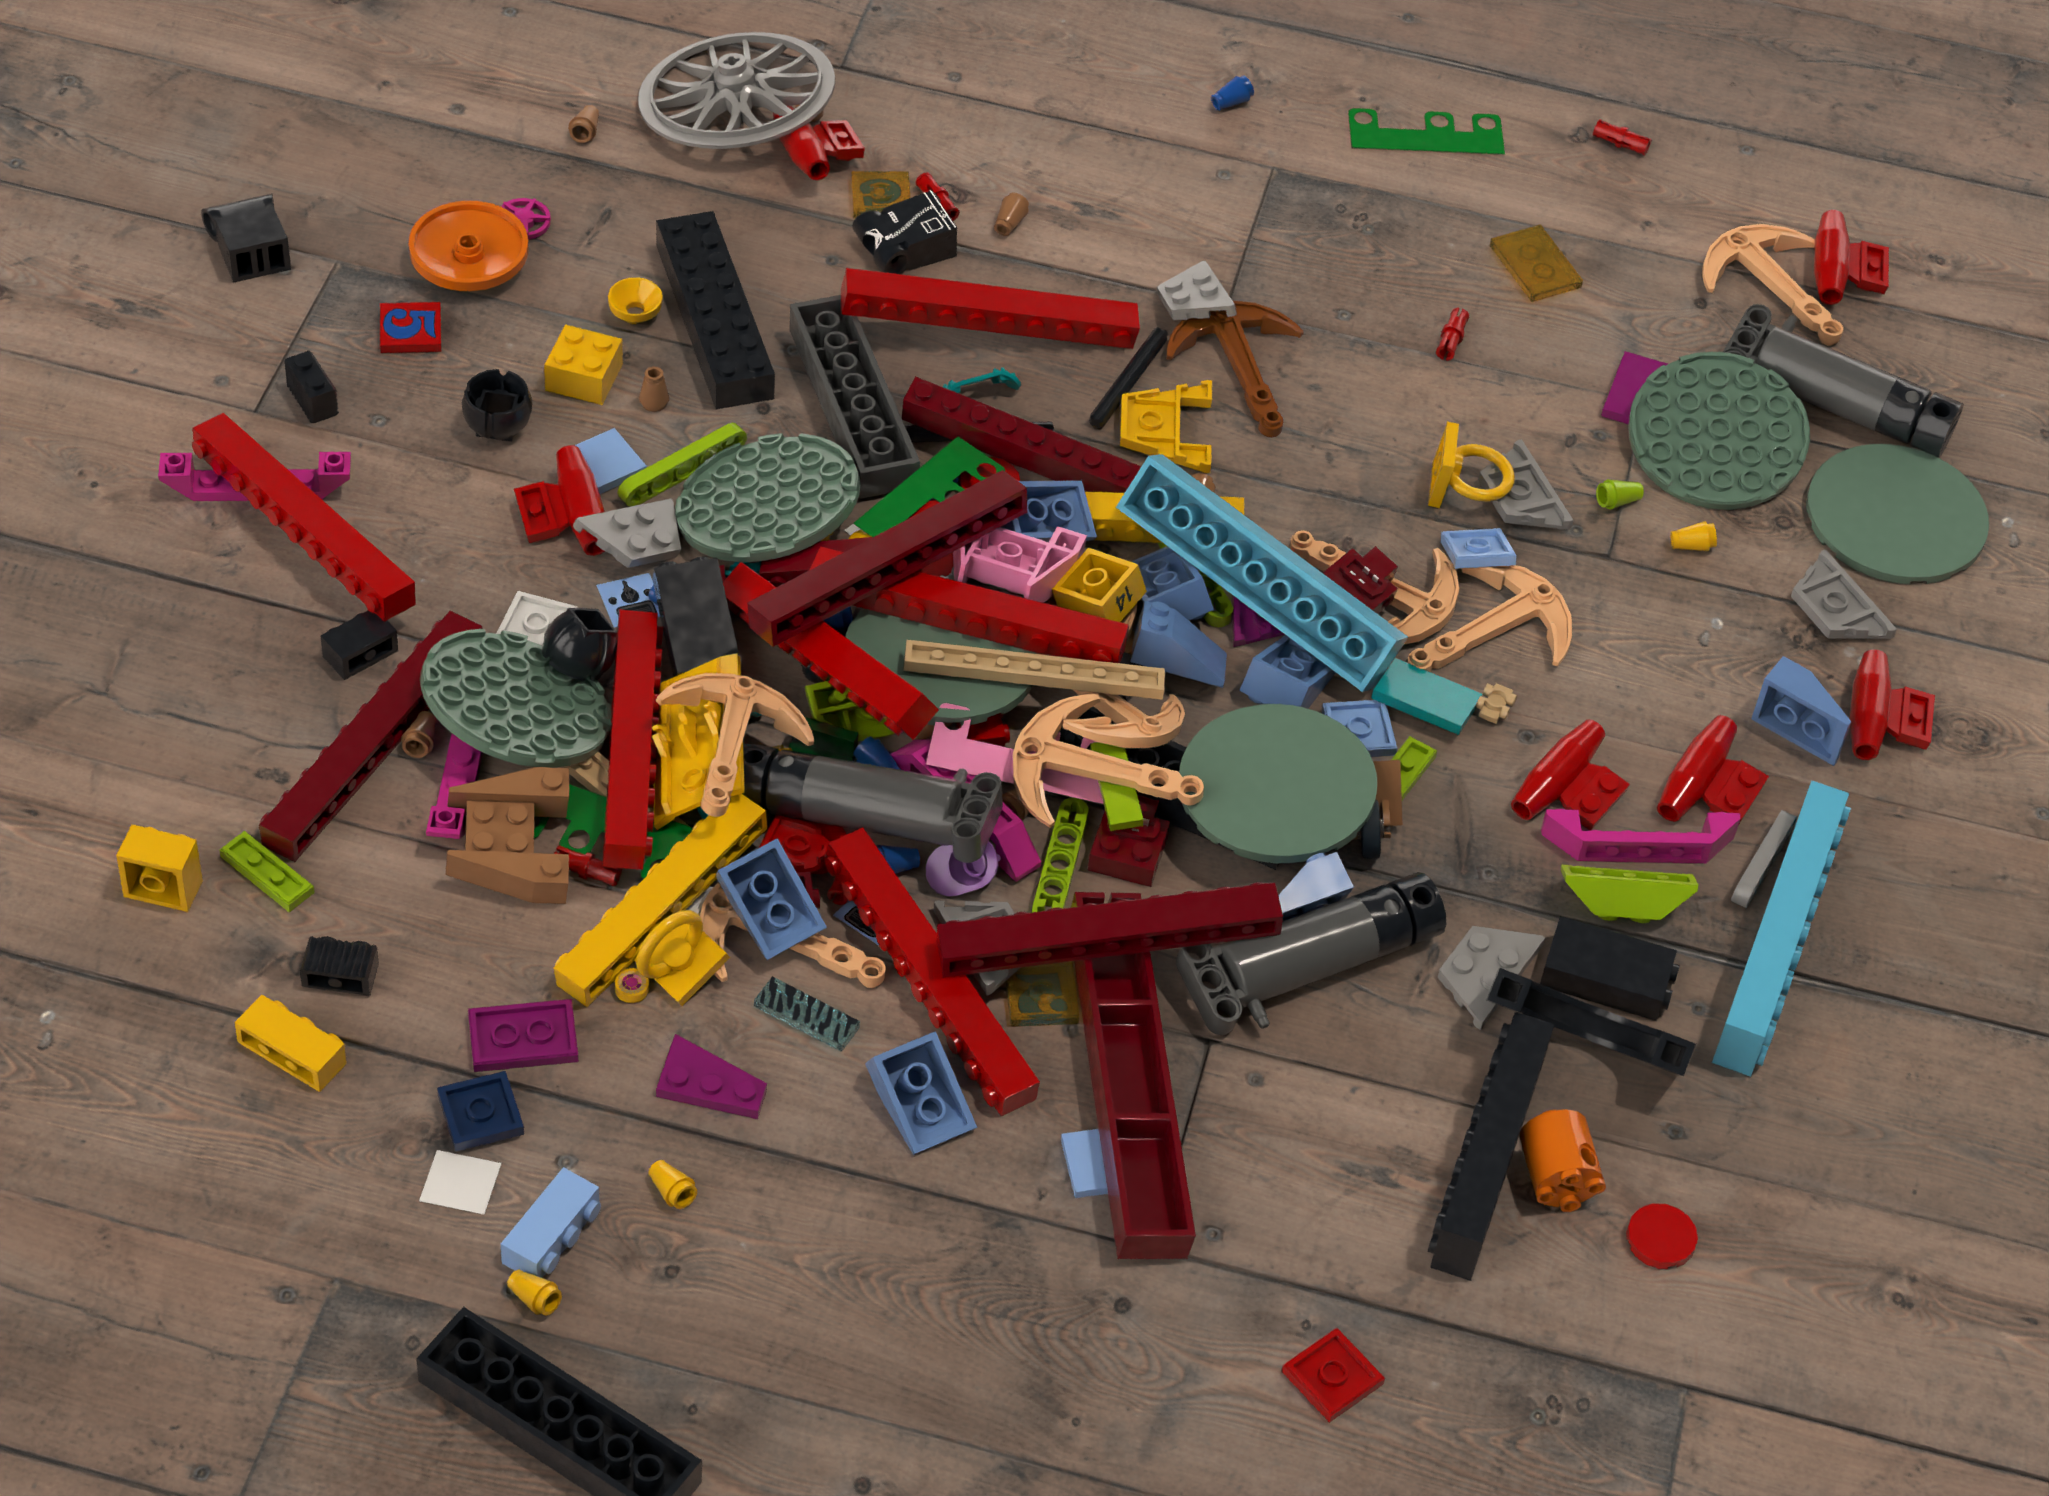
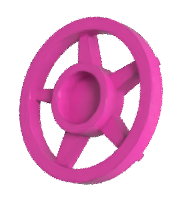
M517 198L503 202L500 206L513 213L522 222L527 231L528 240L541 236L550 227L551 217L548 208L535 198ZM520 205H526L524 208L515 207ZM533 208L539 209L544 215L534 214ZM535 222H545L539 229L532 232L528 231V229L534 226Z

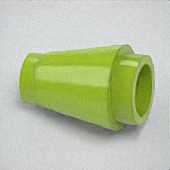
M1607 479L1600 483L1596 489V498L1599 505L1610 510L1636 500H1641L1644 495V489L1640 482Z

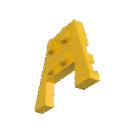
M1212 380L1201 381L1199 386L1188 387L1187 383L1176 385L1175 390L1163 392L1156 388L1122 394L1120 446L1147 455L1163 454L1175 464L1210 473L1212 445L1180 443V406L1211 408Z

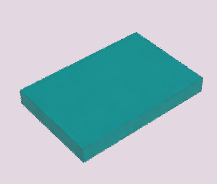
M1395 658L1373 689L1371 698L1459 735L1475 711L1476 704L1482 693Z

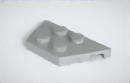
M1205 260L1157 286L1158 296L1173 320L1210 318V311L1226 310L1227 317L1237 315L1234 302Z
M1517 440L1514 443L1513 449L1507 454L1502 453L1514 470V485L1506 496L1491 501L1504 523L1566 530L1572 529L1574 520L1523 440ZM1493 463L1486 466L1480 472L1478 481L1483 489H1493L1501 484L1503 477L1500 469Z
M671 498L578 517L573 524V528L580 533L585 529L598 540L595 545L605 552L612 554L617 561L627 568L675 558L681 550L674 502Z
M1826 549L1820 552L1817 561L1808 568L1804 578L1800 579L1793 588L1792 599L1827 638L1891 639L1896 634L1897 628Z
M938 900L934 902V912L941 924L951 920L968 921L980 919L984 916L1000 917L1015 914L1008 902L981 903L979 901H965V907H945V901ZM1020 968L974 973L973 975L985 994L989 995Z
M1472 926L1439 969L1438 978L1446 989L1453 993L1458 1005L1461 1008L1464 1006L1474 1018L1473 1024L1481 1030L1499 1006L1486 1001L1497 970L1502 968L1521 976L1543 947L1545 937L1536 934Z

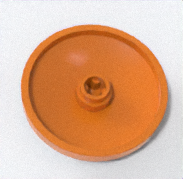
M457 201L438 206L424 214L415 223L409 235V255L416 271L429 282L450 290L480 291L499 286L517 275L525 265L528 257V235L522 222L505 208L482 201Z

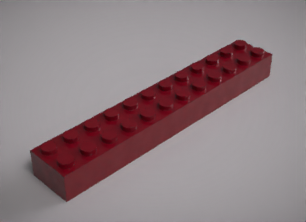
M1075 892L1070 908L1080 907L1088 903L1104 904L1105 892ZM1111 893L1108 903L1120 899H1142L1141 893ZM1150 951L1074 961L1117 1258L1188 1259L1196 1233Z

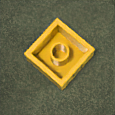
M565 324L544 364L545 391L603 405L623 365V340Z
M1091 548L1086 549L1052 588L1058 607L1121 622L1147 592L1138 564Z
M131 824L116 855L123 897L188 912L203 882L197 839H192L182 834L175 835L158 831L152 827H141Z

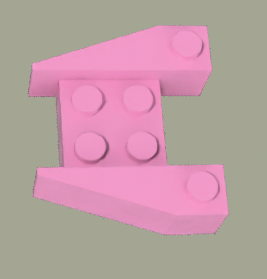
M1057 526L1050 541L1046 542L999 527L953 552L954 580L967 583L969 578L976 579L983 584L998 586L1012 593L1023 594L1026 599L1044 603L1054 596L1052 588L1083 554L1087 535Z

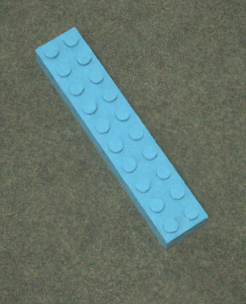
M1163 454L1147 457L1116 506L1117 509L1361 692L1375 688L1408 639V636Z
M1811 780L1712 1061L1716 1065L1750 1077L1755 1064L1763 1065L1768 1046H1770L1793 979L1794 971L1802 953L1803 947L1797 944L1804 946L1810 930L1811 923L1805 920L1812 922L1819 902V898L1814 896L1821 897L1828 876L1823 874L1822 871L1829 874L1836 851L1830 850V848L1837 850L1844 829L1838 825L1845 826L1851 810L1850 807L1845 806L1849 796L1848 792Z

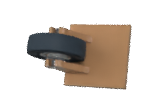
M1400 760L1373 761L1377 773L1375 806L1369 821L1363 825L1357 832V836L1352 839H1361L1362 856L1365 859L1380 858L1381 839L1391 838L1390 826L1403 825Z

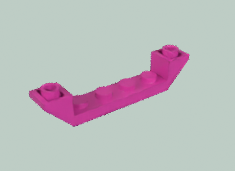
M319 452L318 469L288 470L317 496L323 499L350 479L351 452ZM160 453L159 480L192 501H249L242 493L236 492L231 484L222 475H217L214 470H194L192 453Z
M453 733L450 738L436 806L431 805L426 836L461 839L465 835V809L447 807L449 788L478 780L483 752L460 740Z
M932 739L913 740L890 754L898 767L904 771L953 779L954 775L957 774V771L926 764ZM968 774L966 783L970 784L975 775ZM1003 803L1001 814L990 840L996 844L995 851L1001 857L998 865L1017 882L1039 868L1041 860L1023 821Z
M1546 809L1541 827V835L1577 861L1706 864L1734 839L1741 818L1740 813H1707L1701 833L1633 832L1630 830L1582 831L1579 810Z

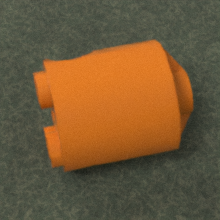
M1568 1109L1548 1110L1530 1119L1521 1128L1519 1137L1539 1203L1560 1207L1563 1212H1572L1579 1209L1582 1202L1605 1191L1606 1185L1587 1120L1583 1114Z

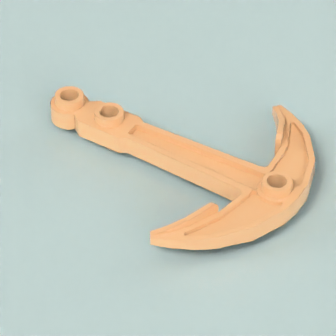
M1756 224L1731 229L1722 234L1709 247L1702 267L1703 282L1709 293L1714 292L1715 284L1724 274L1726 265L1737 260L1792 309V313L1801 320L1802 325L1808 327L1811 331L1817 332L1822 344L1832 346L1840 341L1843 333L1842 324L1837 320L1831 319V313L1813 296L1808 295L1763 250V248L1773 245L1775 252L1795 248H1814L1815 239L1790 228Z
M1298 531L1290 540V549L1322 571L1328 569L1346 554V552L1338 549L1334 544L1315 541L1312 534L1308 531ZM1439 548L1433 549L1432 552L1435 564V578L1431 592H1423L1395 578L1391 581L1398 590L1390 605L1405 612L1408 616L1401 622L1398 617H1394L1388 622L1408 636L1404 644L1419 642L1440 631L1453 616L1459 596L1457 571L1449 558Z
M1512 565L1462 568L1463 573L1483 580L1497 590H1501L1503 585L1506 586L1516 596L1460 629L1449 631L1425 644L1424 648L1413 650L1408 655L1407 663L1431 672L1432 668L1440 669L1464 656L1466 651L1534 617H1539L1548 629L1546 638L1552 651V665L1559 666L1569 650L1572 639L1571 613L1563 596L1556 587L1544 577L1525 567Z
M1073 690L1078 695L1098 694L1100 702L1094 705V707L1105 716L1090 719H1065L1062 727L1099 743L1123 748H1152L1167 744L1179 734L1185 711L1180 700L1173 694H1169L1168 700L1163 703L1160 713L1148 716L1119 695Z
M704 673L687 677L668 686L656 698V702L659 705L680 704L698 706L700 700L704 699L720 702L725 706L715 759L711 762L701 801L702 810L710 816L719 817L727 812L738 770L736 761L752 712L775 719L773 724L775 729L795 737L807 746L814 744L812 730L801 711L780 692L748 676Z
M1098 694L1068 697L1039 711L1021 730L1013 751L1014 785L1026 809L1049 828L1055 825V821L1045 800L1043 780H1041L1043 769H1051L1135 788L1140 793L1168 800L1178 798L1182 803L1189 806L1197 804L1203 798L1204 784L1196 776L1187 775L1182 777L1178 771L1147 763L1140 765L1054 740L1065 719H1078L1088 709L1100 702ZM1035 751L1036 753L1028 754L1027 752ZM1159 783V784H1162L1163 786L1157 787V786H1154V784ZM1186 792H1194L1195 794H1193V795H1188V794H1185V793H1186Z
M718 882L704 900L700 917L703 922V931L724 950L725 934L729 926L734 925L746 931L748 930ZM817 933L789 948L817 960L820 965L833 970L837 974L848 978H858L868 988L879 986L885 979L886 967L881 959L866 957L864 951L835 938H827ZM725 964L714 974L721 982L728 980Z

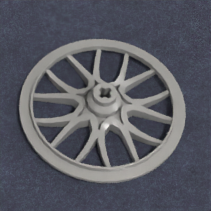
M764 32L727 34L686 46L657 64L646 76L640 87L638 95L639 110L645 123L654 132L670 141L686 146L707 149L747 147L790 134L813 120L826 107L833 95L835 73L830 60L822 51L798 38ZM748 42L777 44L766 53L751 60ZM743 43L744 56L739 53H729L720 57L719 60L717 59L714 47ZM787 47L802 54L791 63L782 67L766 69ZM709 49L712 67L693 64L683 60ZM809 60H811L818 71L797 74ZM672 67H675L702 80L684 83L670 81L662 77ZM817 82L813 92L792 93L777 90ZM657 86L675 93L674 95L654 100V92ZM698 103L682 113L667 117L659 110ZM792 105H800L793 111L787 107ZM752 106L766 108L782 117L762 124L752 114L751 108ZM726 110L731 113V118L725 131L705 130L716 116ZM695 122L692 128L682 125ZM742 122L746 124L748 127H750L745 129H739Z

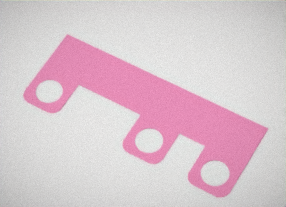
M944 703L939 707L948 709L970 710L966 707L953 705L949 703ZM971 719L964 721L963 726L957 730L948 729L943 722H935L926 762L927 765L954 771L965 769L968 774L972 775L985 772L993 773L1000 777L1001 781L1014 784V749L967 739ZM1060 731L1054 740L1059 741ZM1084 737L1081 748L1087 749L1090 743L1096 741ZM1029 751V752H1027V753H1028V754H1034V753H1036V752H1035V751ZM1051 769L1042 770L1041 780H1043L1044 791L1104 804L1098 780Z

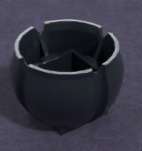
M499 369L486 370L473 376L468 381L462 398L463 416L469 427L476 432L477 437L512 442L513 437L527 425L533 407L531 393L524 379L511 371L501 375Z
M568 608L566 612L558 615L548 625L544 634L541 649L544 658L550 656L549 664L568 677L585 681L590 676L591 681H596L611 667L615 659L617 650L616 635L618 632L599 609Z

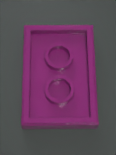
M1625 351L1601 416L1629 424L1630 411L1636 393L1655 370L1662 365H1668V363Z
M572 999L468 1009L474 1072L579 1062Z

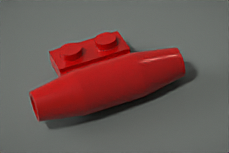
M787 106L792 111L795 109L792 106ZM773 113L774 120L782 117ZM847 120L820 121V124L811 126L808 122L803 127L779 138L794 164L812 180H822L829 174L830 166L827 155L834 156L836 159L843 161L864 158L865 147Z
M1828 210L1822 214L1815 238L1814 276L1820 300L1828 305L1839 303L1843 298L1847 279L1855 283L1857 288L1885 294L1889 287V247L1866 241L1850 243L1844 215L1838 210Z
M567 445L560 448L556 453L558 484L541 481L514 489L528 542L530 544L559 536V533L570 526L585 554L590 556L600 555L605 551L595 545L598 539L585 529L579 533L573 528V524L578 517L602 513L605 510L595 476L581 450L575 445Z
M1875 649L1868 650L1863 654L1853 682L1849 719L1851 720L1850 735L1854 756L1861 760L1876 758L1886 731L1894 736L1898 742L1927 750L1932 737L1935 695L1906 686L1900 689H1891L1888 657L1883 651Z
M1723 715L1716 716L1692 740L1669 775L1657 805V811L1663 818L1672 822L1679 821L1702 797L1711 812L1740 813V822L1742 821L1769 776L1743 760L1726 759L1737 732V725L1732 719Z
M1587 719L1559 739L1527 775L1511 802L1513 811L1522 819L1530 820L1559 798L1565 810H1579L1581 825L1591 831L1623 796L1630 785L1605 765L1599 766L1590 763L1605 738L1603 727L1596 721Z

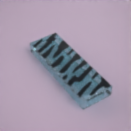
M773 976L754 999V1007L841 1052L860 1028L859 1020Z

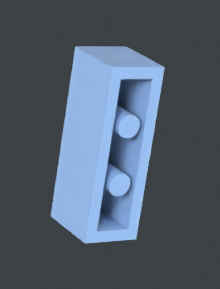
M563 1167L500 1244L502 1264L514 1271L520 1269L523 1272L541 1278L546 1273L550 1274L556 1268L563 1251L567 1247L571 1248L577 1242L583 1226L587 1222H592L599 1214L601 1209L599 1187Z

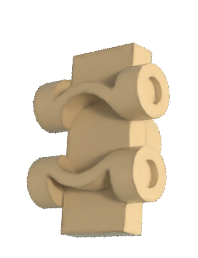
M1487 683L1483 695L1488 698L1480 696L1476 704V708L1481 710L1479 717L1495 724L1499 718L1506 720L1510 708L1506 705L1513 707L1517 695L1513 694L1512 689L1496 683L1493 686Z

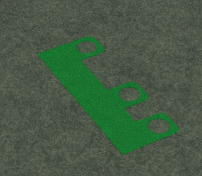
M1352 108L1348 112L1352 148L1505 154L1501 119L1496 114H1474L1472 116L1474 132L1455 131L1453 115L1448 112H1426V130L1379 128L1377 112L1375 110ZM1359 112H1366L1372 116V121L1368 124H1361L1355 120L1354 116ZM1436 115L1444 116L1448 119V125L1436 127L1431 123V118ZM1488 117L1495 121L1496 126L1492 129H1484L1479 126L1478 120Z
M956 437L853 524L870 536L875 537L908 519L930 499L934 498L938 502L946 500V492L950 490L959 492L965 490L953 482L962 472L966 471L982 481L986 477L981 476L977 472L978 465L982 463L991 464L996 468V473L1001 470L1005 471V468L960 437Z
M569 784L566 819L571 820L563 834L559 845L582 854L590 853L601 832L605 830L607 797ZM539 817L540 822L534 829V838L540 835L550 817ZM653 821L652 832H647V836L653 837L651 857L647 858L643 870L640 872L641 877L644 879L650 870L651 864L658 859H665L674 844L678 841H683L692 832L693 828L671 821L657 830L654 827ZM584 830L590 836L589 843L580 849L570 846L569 836L574 831Z

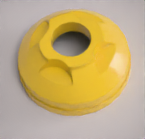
M639 277L626 278L618 281L610 288L608 303L611 312L619 319L630 324L641 323L652 319L660 312L662 292L658 285L648 279ZM638 307L643 312L641 314H630L627 310Z

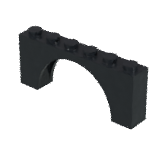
M1502 968L1497 970L1486 1001L1514 1012L1555 1024V1028L1679 1076H1684L1696 1045L1665 1031L1646 1026L1585 1003Z

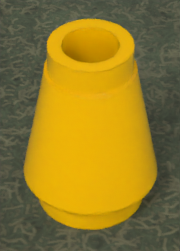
M1706 521L1670 532L1672 549L1709 551L1710 548L1717 547L1714 523L1707 524Z
M664 1160L654 1162L649 1168L648 1175L652 1178L668 1206L683 1209L695 1200L697 1188L692 1178Z
M520 1269L515 1270L507 1281V1287L536 1315L543 1314L548 1316L552 1314L561 1302L562 1293L555 1282L523 1272Z

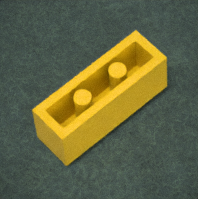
M261 994L235 1021L237 1042L318 1092H321L347 1064L345 1045L338 1036L332 1033H325L317 1028L310 1019L297 1016L278 1000L272 1001Z

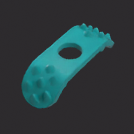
M1001 367L1000 371L994 368L992 373L962 380L957 383L950 380L948 385L944 384L943 387L959 393L961 392L960 387L991 379L993 384L1003 383L1012 389L1018 390L1021 387V382L1014 372L1010 373L1004 367Z

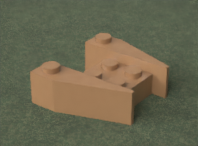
M534 767L450 787L447 807L465 809V850H447L445 875L531 903L566 904L569 884V854L534 853V816L566 818L569 801V768Z

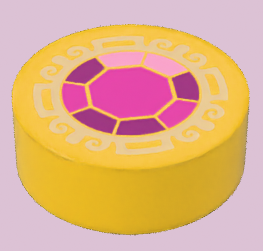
M635 968L621 971L615 978V993L617 997L627 1003L642 1001L649 993V978L642 976Z

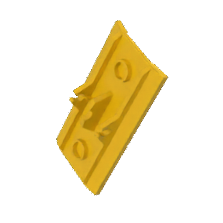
M736 653L713 659L661 682L659 691L654 690V694H660L668 686L683 678L704 673L735 674L741 676V657ZM701 699L698 706L665 704L659 705L658 714L653 713V717H659L658 724L652 726L653 731L657 733L652 735L657 747L656 760H654V764H656L654 827L657 830L673 821L674 817L701 806L712 760L715 759L725 707L723 703ZM743 741L736 761L738 770L731 796L745 793Z

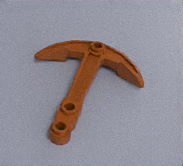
M1233 301L1236 307V316L1227 317L1226 310L1210 311V318L1182 320L1174 328L1170 336L1166 359L1173 360L1182 351L1193 347L1198 337L1214 333L1245 392L1244 398L1254 420L1259 422V432L1266 437L1280 435L1284 422L1283 417L1277 411L1278 406L1269 386L1262 379L1242 328L1261 327L1260 332L1262 334H1281L1299 338L1303 335L1304 331L1294 321L1277 310L1257 303Z

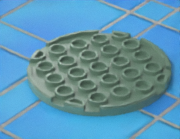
M1693 353L1681 356L1679 360L1666 366L1662 365L1646 379V382L1636 393L1629 416L1628 432L1631 448L1636 460L1647 476L1670 495L1687 503L1710 509H1742L1761 504L1777 496L1799 474L1810 443V426L1806 410L1801 399L1797 398L1789 388V383L1772 369L1767 370L1754 363L1753 359L1732 353Z
M783 433L760 436L758 441L743 446L740 443L732 445L702 463L683 484L684 490L676 500L675 514L679 529L685 540L693 548L705 555L734 562H756L776 559L808 548L835 531L847 519L857 503L860 493V479L852 457L838 444L809 434L800 433L798 437H784Z
M1869 444L1856 446L1837 453L1824 462L1816 471L1807 493L1806 511L1812 522L1811 528L1822 545H1827L1836 553V558L1847 566L1883 581L1900 584H1910V581H1926L1927 584L1950 579L1951 575L1961 570L1965 571L1976 561L1984 548L1988 536L1989 516L1983 498L1972 482L1944 460L1924 451L1906 446Z
M862 609L856 615L846 632L845 637L922 692L939 709L928 725H935V722H960L961 726H963L964 721L970 719V725L985 722L990 716L998 713L1005 714L1015 708L1028 695L1033 686L903 671L907 640L1037 654L1036 652L868 609ZM944 703H949L953 705L966 707L970 710L948 709L939 707Z
M485 629L467 630L449 635L431 648L420 673L423 697L429 709L440 723L460 740L492 757L518 765L557 768L583 762L594 756L605 744L611 728L612 707L610 703H607L604 697L605 691L598 680L591 681L590 676H588L585 681H580L557 671L549 664L551 657H543L542 645L527 640V635L502 630L501 634L486 633Z
M1253 705L1219 716L1193 737L1180 763L1179 773L1182 777L1193 775L1200 778L1204 784V794L1200 802L1192 806L1182 803L1186 814L1190 815L1197 824V829L1213 843H1220L1234 850V854L1261 862H1303L1318 853L1340 849L1357 836V832L1369 821L1376 802V769L1368 750L1359 738L1347 727L1331 717L1294 705ZM1186 792L1185 794L1193 795V794H1195V793H1194V792Z

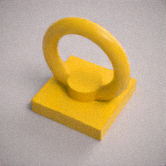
M1447 421L1432 462L1428 506L1440 508L1448 484L1462 496L1475 501L1488 502L1498 500L1511 491L1515 481L1514 470L1506 457L1488 446L1466 444L1457 447L1459 424ZM1477 456L1493 462L1502 473L1503 479L1501 484L1493 489H1478L1463 482L1459 478L1463 458Z
M683 910L668 916L652 929L643 941L634 961L636 962L637 970L642 976L654 979L683 1006L729 960L730 956L703 931L702 919L696 912Z

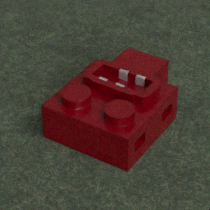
M1376 546L1363 557L1352 548L1323 572L1324 575L1377 614L1393 602L1398 590L1391 583L1398 566Z
M1137 795L1143 816V826L1110 831L1106 811H1104L1089 854L1088 871L1152 887L1168 839L1170 821L1157 818L1159 801Z

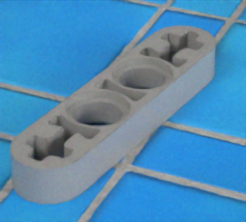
M1781 810L1741 877L1731 902L1744 908L1749 906L1790 836L1797 816Z

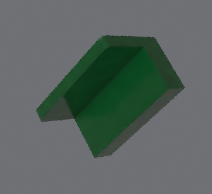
M805 717L812 730L814 744L807 746L792 736V741L789 745L792 751L853 762L856 758L853 753L858 746V732Z

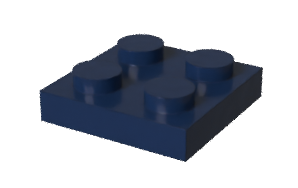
M506 1071L437 1087L438 1099L455 1152L524 1135V1125Z

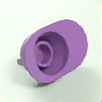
M989 841L981 858L970 863L958 861L954 857L953 845H942L936 848L928 857L925 867L926 878L930 887L938 894L947 897L958 896L983 888L989 884L997 873L998 862L1001 860V857L996 853Z

